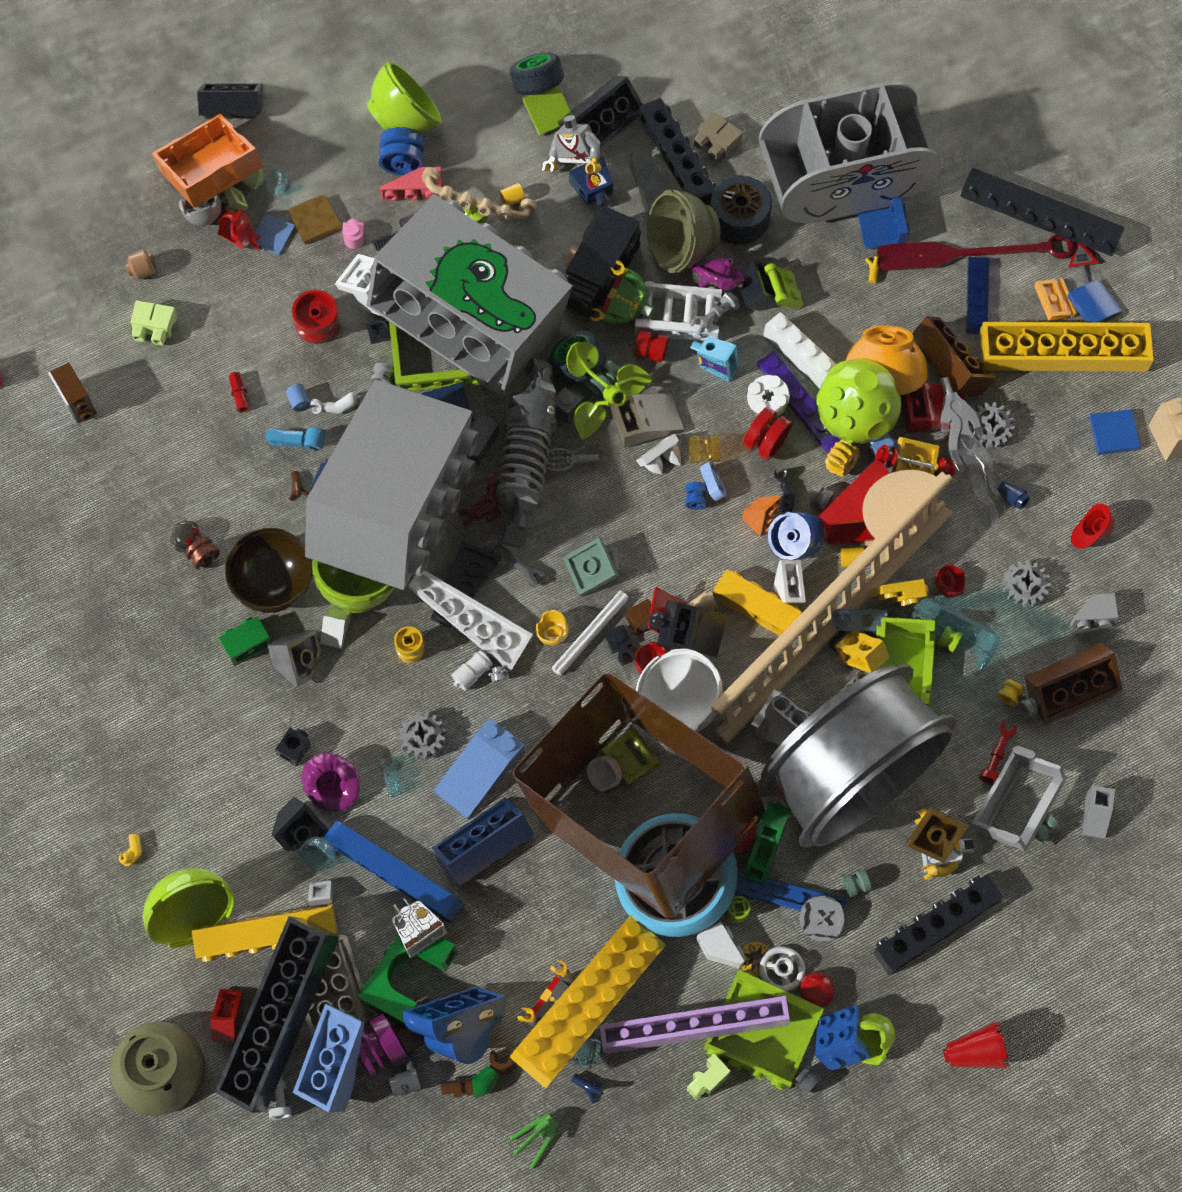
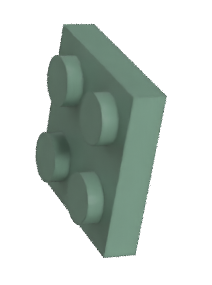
M600 537L563 557L580 596H585L619 576L603 539Z

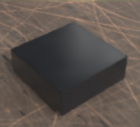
M386 319L366 323L371 345L391 340Z

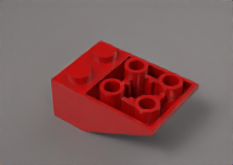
M925 382L918 390L901 395L907 433L951 428L950 422L948 424L941 423V413L944 405L943 397L945 396L941 384ZM958 394V396L965 401V396Z

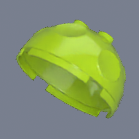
M858 358L838 363L830 369L823 379L817 394V406L821 422L834 437L836 436L849 443H869L884 437L893 429L900 414L901 397L897 394L894 385L896 381L886 368L869 359Z

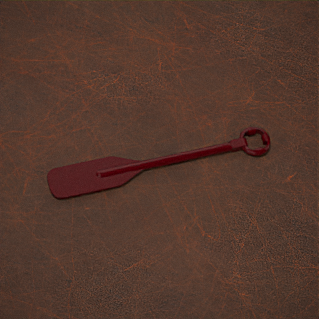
M1055 234L1047 242H1039L1038 244L964 249L933 241L885 244L878 248L877 256L879 257L878 264L881 269L893 271L937 268L959 257L1038 252L1049 253L1057 259H1065L1073 254L1075 245L1073 241ZM1052 241H1066L1069 252H1055Z

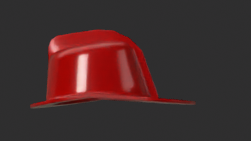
M1103 503L1096 504L1090 508L1072 531L1071 543L1074 547L1078 549L1087 548L1097 540H1105L1112 534L1115 519L1111 516L1110 508Z

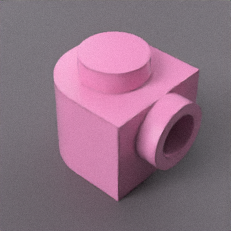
M351 219L348 223H343V238L347 247L357 249L364 244V223H360L359 220Z

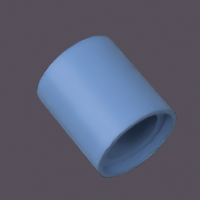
M303 384L292 385L286 390L287 397L295 412H300L310 407L311 402Z

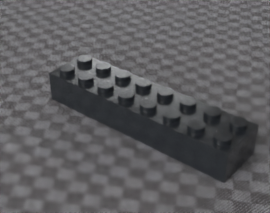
M288 916L215 1093L251 1113L267 1111L340 936L304 918Z

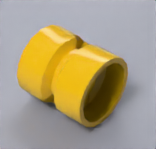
M411 626L403 627L397 631L394 637V644L399 659L406 663L419 661L425 652L423 637L420 631Z

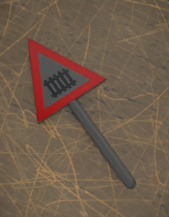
M1076 243L1068 268L1081 266L1084 281L1087 284L1089 280L1086 266L1099 264V262L1084 245Z

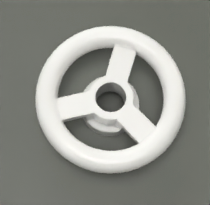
M779 946L768 950L763 955L759 971L763 981L789 992L800 985L805 976V965L803 959L795 950ZM785 953L790 955L789 958L783 957L778 959L776 963L768 962L775 954ZM796 961L798 965V975L796 979L792 983H790L788 976L792 973L793 963ZM784 965L787 971L781 972L779 966ZM766 969L775 971L781 977L783 985L772 982L767 975Z

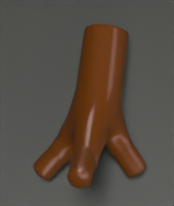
M291 472L292 492L289 497L290 501L293 500L295 495L300 496V492L305 496L309 494L301 485L299 472Z

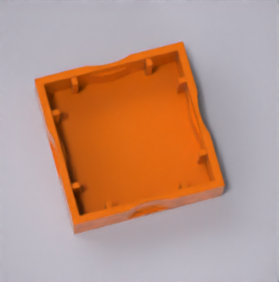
M221 114L152 153L162 175L193 208L198 207L264 168L256 148L244 136L238 134Z

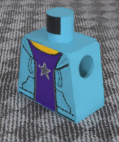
M710 336L706 337L703 344L694 341L691 345L690 353L698 356L701 368L727 382L731 381L740 367L736 345Z

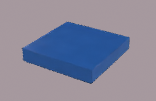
M1132 409L1090 414L1089 420L1098 455L1136 451L1141 448Z

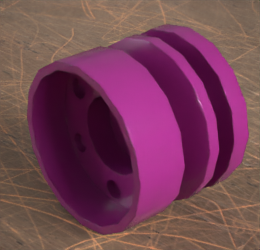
M383 1013L369 1021L372 1029L371 1033L368 1034L363 1028V1038L361 1039L358 1061L362 1068L369 1072L372 1077L377 1075L372 1066L376 1062L381 1070L384 1071L386 1069L383 1058L387 1057L391 1063L396 1064L407 1057Z

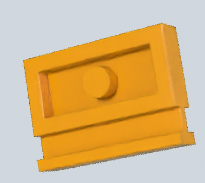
M1060 278V280L1037 281L1034 286L1048 321L1075 317L1077 311L1067 298L1069 292L1063 278Z

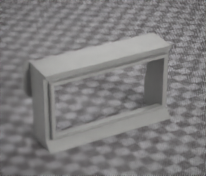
M1015 746L972 822L977 834H983L1026 853L1067 779L1062 767L1037 758L1032 750ZM1025 767L1053 779L1023 833L1018 837L1015 834L999 830L990 825L1021 770Z

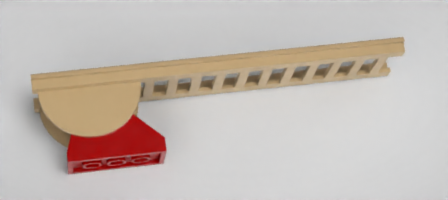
M875 459L819 515V522L824 533L823 539L832 545L865 541L866 549L711 705V710L714 714L724 715L725 722L716 730V734L726 745L760 712L766 699L772 694L774 689L780 691L839 631L831 623L833 612L837 609H861L870 599L869 589L884 585L951 517L953 513L945 507V502L937 503V495L953 480L949 474L946 475L941 472L936 477L919 470H901L889 473L884 464ZM871 564V573L866 577L865 569ZM857 579V587L851 592V583ZM842 593L843 602L837 607L836 598ZM827 608L828 617L822 622L821 613ZM813 623L814 631L807 636V628ZM798 638L799 646L793 651L792 643ZM783 653L784 662L778 667L777 658ZM768 668L770 676L763 682L762 673ZM754 683L755 691L748 697L747 689ZM739 699L740 706L733 712L732 704Z

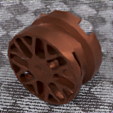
M202 537L187 549L185 555L193 561V566L199 570L200 567L204 569L211 565L213 558L217 559L219 557L220 550L212 544L210 537Z

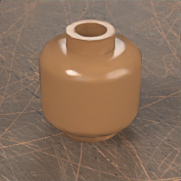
M146 250L129 255L127 257L128 264L125 265L129 276L134 275L137 280L155 274V268L158 267L152 252L148 253Z

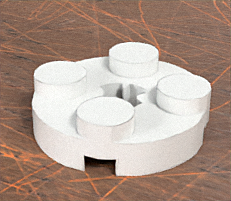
M765 375L757 378L749 385L747 400L749 406L756 414H759L768 406L776 411L778 416L783 413L787 403H789L790 392L785 382L778 376ZM766 392L774 393L771 401L763 400Z

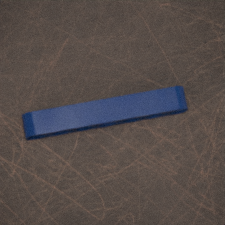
M339 821L334 822L323 838V841L330 847L412 900L420 901L431 912L451 924L465 905L459 898Z

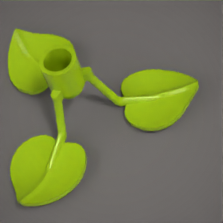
M576 342L567 353L566 364L569 372L578 378L588 372L605 387L603 396L606 401H597L595 404L584 402L575 410L573 416L574 425L579 438L584 440L592 435L605 419L606 411L600 405L610 406L613 404L621 406L625 403L627 396L638 395L653 380L645 370L636 365L629 364L618 370V382L615 383V386L608 385L590 370L598 362L599 354L596 347L587 342Z

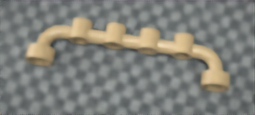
M427 167L423 171L422 181L431 192L440 195L439 197L445 201L451 199L459 201V205L465 210L469 209L472 205L478 207L479 213L483 216H488L490 212L498 214V219L502 222H508L510 218L523 220L535 213L536 203L531 199H523L519 207L520 212L514 211L509 205L498 206L493 204L490 199L484 198L480 200L474 198L469 192L461 194L453 191L450 186H437L435 184L439 178L438 170Z

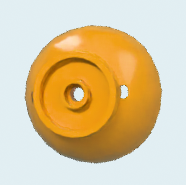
M879 325L866 329L862 334V338L855 343L845 360L861 358L879 363L889 371L896 381L894 385L898 395L918 390L926 382L928 376L926 359L920 347L914 341L913 334L905 328L893 325Z

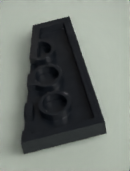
M462 541L445 583L473 598L499 564L502 557ZM433 611L430 620L451 628L452 624L437 611Z

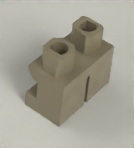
M713 111L699 126L698 135L694 139V146L702 150L708 145L710 147L708 155L716 161L722 156L726 158L734 147L737 148L741 144L743 132L732 124H727L724 118Z

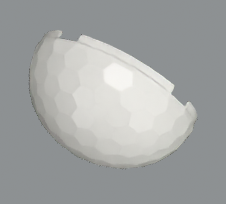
M674 649L660 657L657 656L645 667L638 680L636 691L694 731L699 732L708 726L717 715V713L714 714L712 712L711 705L723 694V685L718 670L708 658L693 650Z

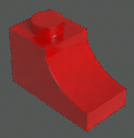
M219 990L210 1019L211 1041L235 1043L239 1030L243 990Z

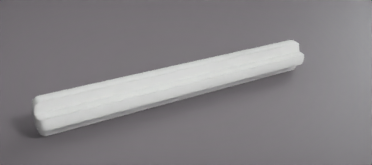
M619 591L553 665L552 670L557 675L561 676L628 601V596L623 591Z

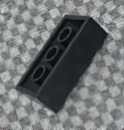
M614 76L566 116L574 115L577 124L589 125L592 133L600 141L601 147L639 116V107L643 103L628 76ZM565 117L558 121L560 128L564 125L563 119Z

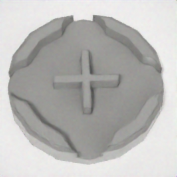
M818 895L808 899L802 906L799 915L800 925L804 933L811 939L820 942L830 941L837 937L845 924V912L841 904L834 898L826 895Z

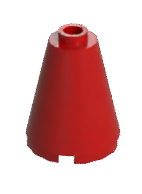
M993 1022L946 1043L947 1048L943 1049L945 1063L950 1062L951 1067L1010 1068L1009 1062L1004 1063L1003 1061L1008 1058L1002 1031L996 1030V1027H1000V1022Z

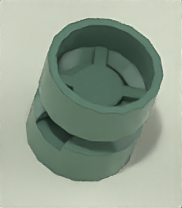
M606 359L602 369L596 375L608 385L615 386V383L618 382L617 372L619 367ZM593 377L584 382L585 386L594 392L596 397L604 399L603 391L605 387Z

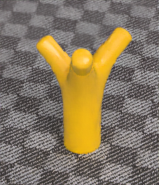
M878 256L874 257L873 262L869 258L865 259L870 268L869 283L874 284L877 281L879 269Z

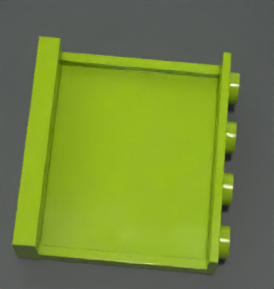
M738 969L723 1006L786 996L790 1025L711 1037L707 1039L703 1049L707 1051L706 1054L710 1057L715 1054L719 1059L721 1057L729 1061L728 1065L735 1069L741 1070L742 1067L750 1071L749 1075L756 1079L762 1080L765 1078L772 1081L771 1085L780 1090H784V1088L789 1089L824 1009Z

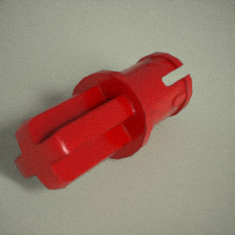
M233 371L228 376L232 388L231 396L235 399L237 411L244 413L250 410L246 396L247 388L243 385L240 372Z

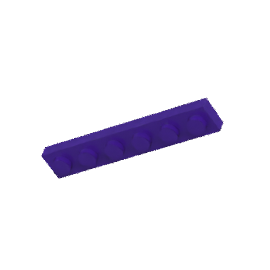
M775 351L757 361V366L764 375H775L785 382L790 392V400L787 404L826 453H830L831 448L834 447L835 443H839L841 439L836 436L834 437L823 425L816 402Z

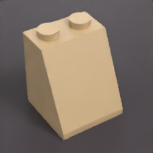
M1177 398L1161 403L1148 425L1165 462L1182 457V399Z

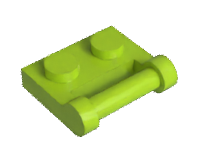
M775 263L766 265L764 270L771 280L776 294L775 300L777 305L794 309L804 306L801 292L797 288L792 271L776 267Z
M634 727L602 749V753L605 756L615 758L622 770V779L627 786L636 782L661 763L657 757H653L637 736L638 732ZM628 741L633 743L647 762L644 766L638 762L626 746Z

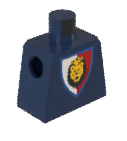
M604 157L597 160V163H600L602 167L599 173L593 172V174H588L585 170L587 164L569 171V183L585 203L591 204L597 201L601 208L603 205H610L611 200L608 196L613 194V182Z

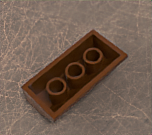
M1103 643L1024 676L1028 695L1037 702V711L1044 723H1048L1123 690L1115 652Z

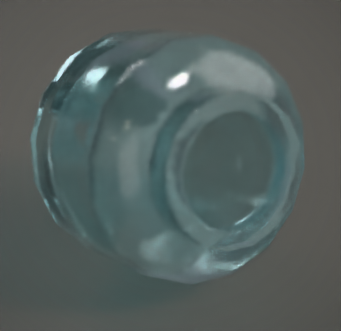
M592 1033L570 1059L574 1062V1066L592 1068V1065L597 1064L601 1042L594 1038Z

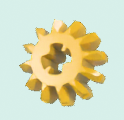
M843 440L835 443L830 453L827 454L828 458L825 460L826 468L834 475L836 474L841 477L849 474L850 470L854 468L855 463H857L860 455L859 448L853 443Z

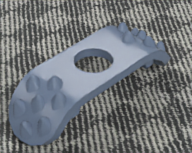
M837 609L832 614L831 623L836 630L877 631V625H881L882 617L891 618L892 613L887 609ZM864 614H869L872 618L871 624L867 627L861 623V618Z

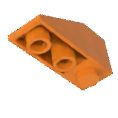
M779 495L758 497L743 511L742 520L759 536L765 531L768 533L772 521L778 516L777 512L780 508L781 497Z

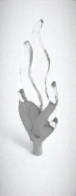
M948 377L942 378L940 382L945 396L943 397L944 405L941 413V430L943 434H946L950 423L949 453L960 473L964 471V466L959 454L964 459L969 472L971 491L989 511L992 529H995L998 520L997 509L987 494L981 478L982 469L985 473L989 491L995 497H999L1000 493L995 486L993 462L987 450L969 429L968 423L981 441H984L986 436L982 431L975 411L956 392H953Z

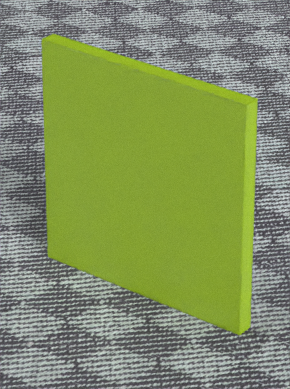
M559 85L548 91L523 98V102L539 136L560 127L558 121L570 112Z

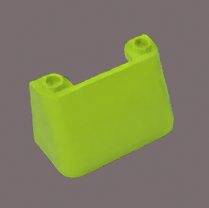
M882 617L881 625H877L876 638H880L886 644V650L890 658L879 669L903 664L911 666L914 670L909 686L931 708L936 633L935 620Z

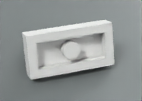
M675 434L666 437L636 461L640 467L645 466L649 471L656 474H662L663 472L661 454L669 462L680 466L681 453L676 444L679 439Z

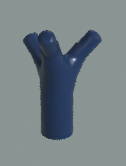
M575 1074L571 1082L581 1087L588 1094L591 1103H595L593 1093L599 1095L604 1093L597 1088L602 1087V1082H590L578 1074Z

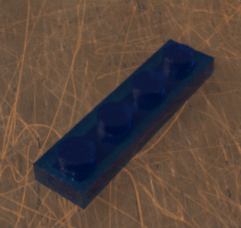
M968 257L966 333L979 334L982 323L988 322L989 258Z

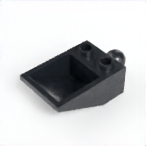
M667 600L664 614L661 612L652 613L649 617V624L654 629H660L658 644L679 649H689L701 654L717 657L727 615Z

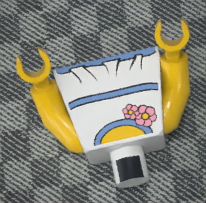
M927 809L915 811L921 817L915 820L916 824H919ZM960 839L944 863L922 853L923 867H921V870L924 869V872H928L924 879L928 880L932 877L945 878L958 868V864L963 860L962 853L974 852L973 839Z

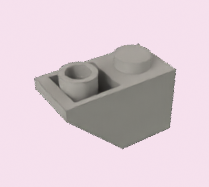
M1115 593L1093 594L1074 616L1070 623V628L1077 627L1079 630H1085L1091 626H1099V628L1112 627L1118 619Z
M1092 785L1088 790L1082 830L1083 836L1099 839L1106 838L1113 812L1115 789Z

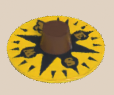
M751 942L742 949L745 954L743 959L745 962L742 969L752 976H760V961L770 948L760 942ZM773 956L769 959L768 962H772V963H773V961H774Z

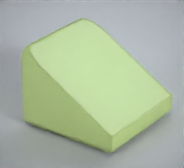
M262 169L243 179L242 182L253 190L257 189L264 181Z

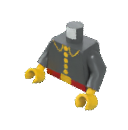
M557 960L561 965L558 970L553 966L550 967L551 971L558 974L559 977L555 975L532 1009L522 1007L527 1015L525 1018L518 1016L519 1021L528 1022L529 1025L535 1027L573 983L575 978L567 970L565 962Z

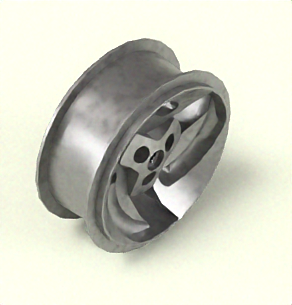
M908 664L887 666L873 671L839 692L801 723L784 740L765 764L757 786L758 793L762 797L778 795L784 801L803 828L799 837L801 847L824 846L858 828L910 787L938 759L950 743L957 719L951 714L938 717L911 690L909 683L913 677L914 669Z

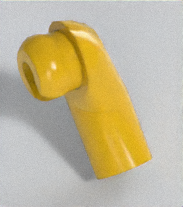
M140 834L129 835L130 848L123 854H120L119 862L121 864L131 866L141 856Z

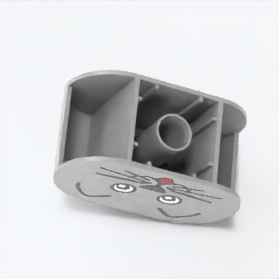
M888 81L795 102L771 116L763 125L759 134V144L782 213L788 220L796 223H818L891 206L892 198L901 197V201L904 202L928 188L941 171L940 158L933 151L917 107L916 92L912 86L900 81Z

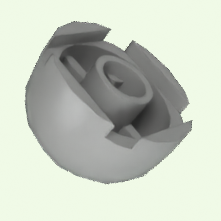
M219 195L196 208H193L186 199L183 201L180 199L179 208L183 216L195 226L210 225L221 213L222 204Z

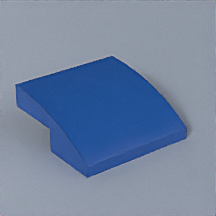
M1100 280L1087 283L1069 292L1067 298L1086 323L1107 322L1123 313V310Z

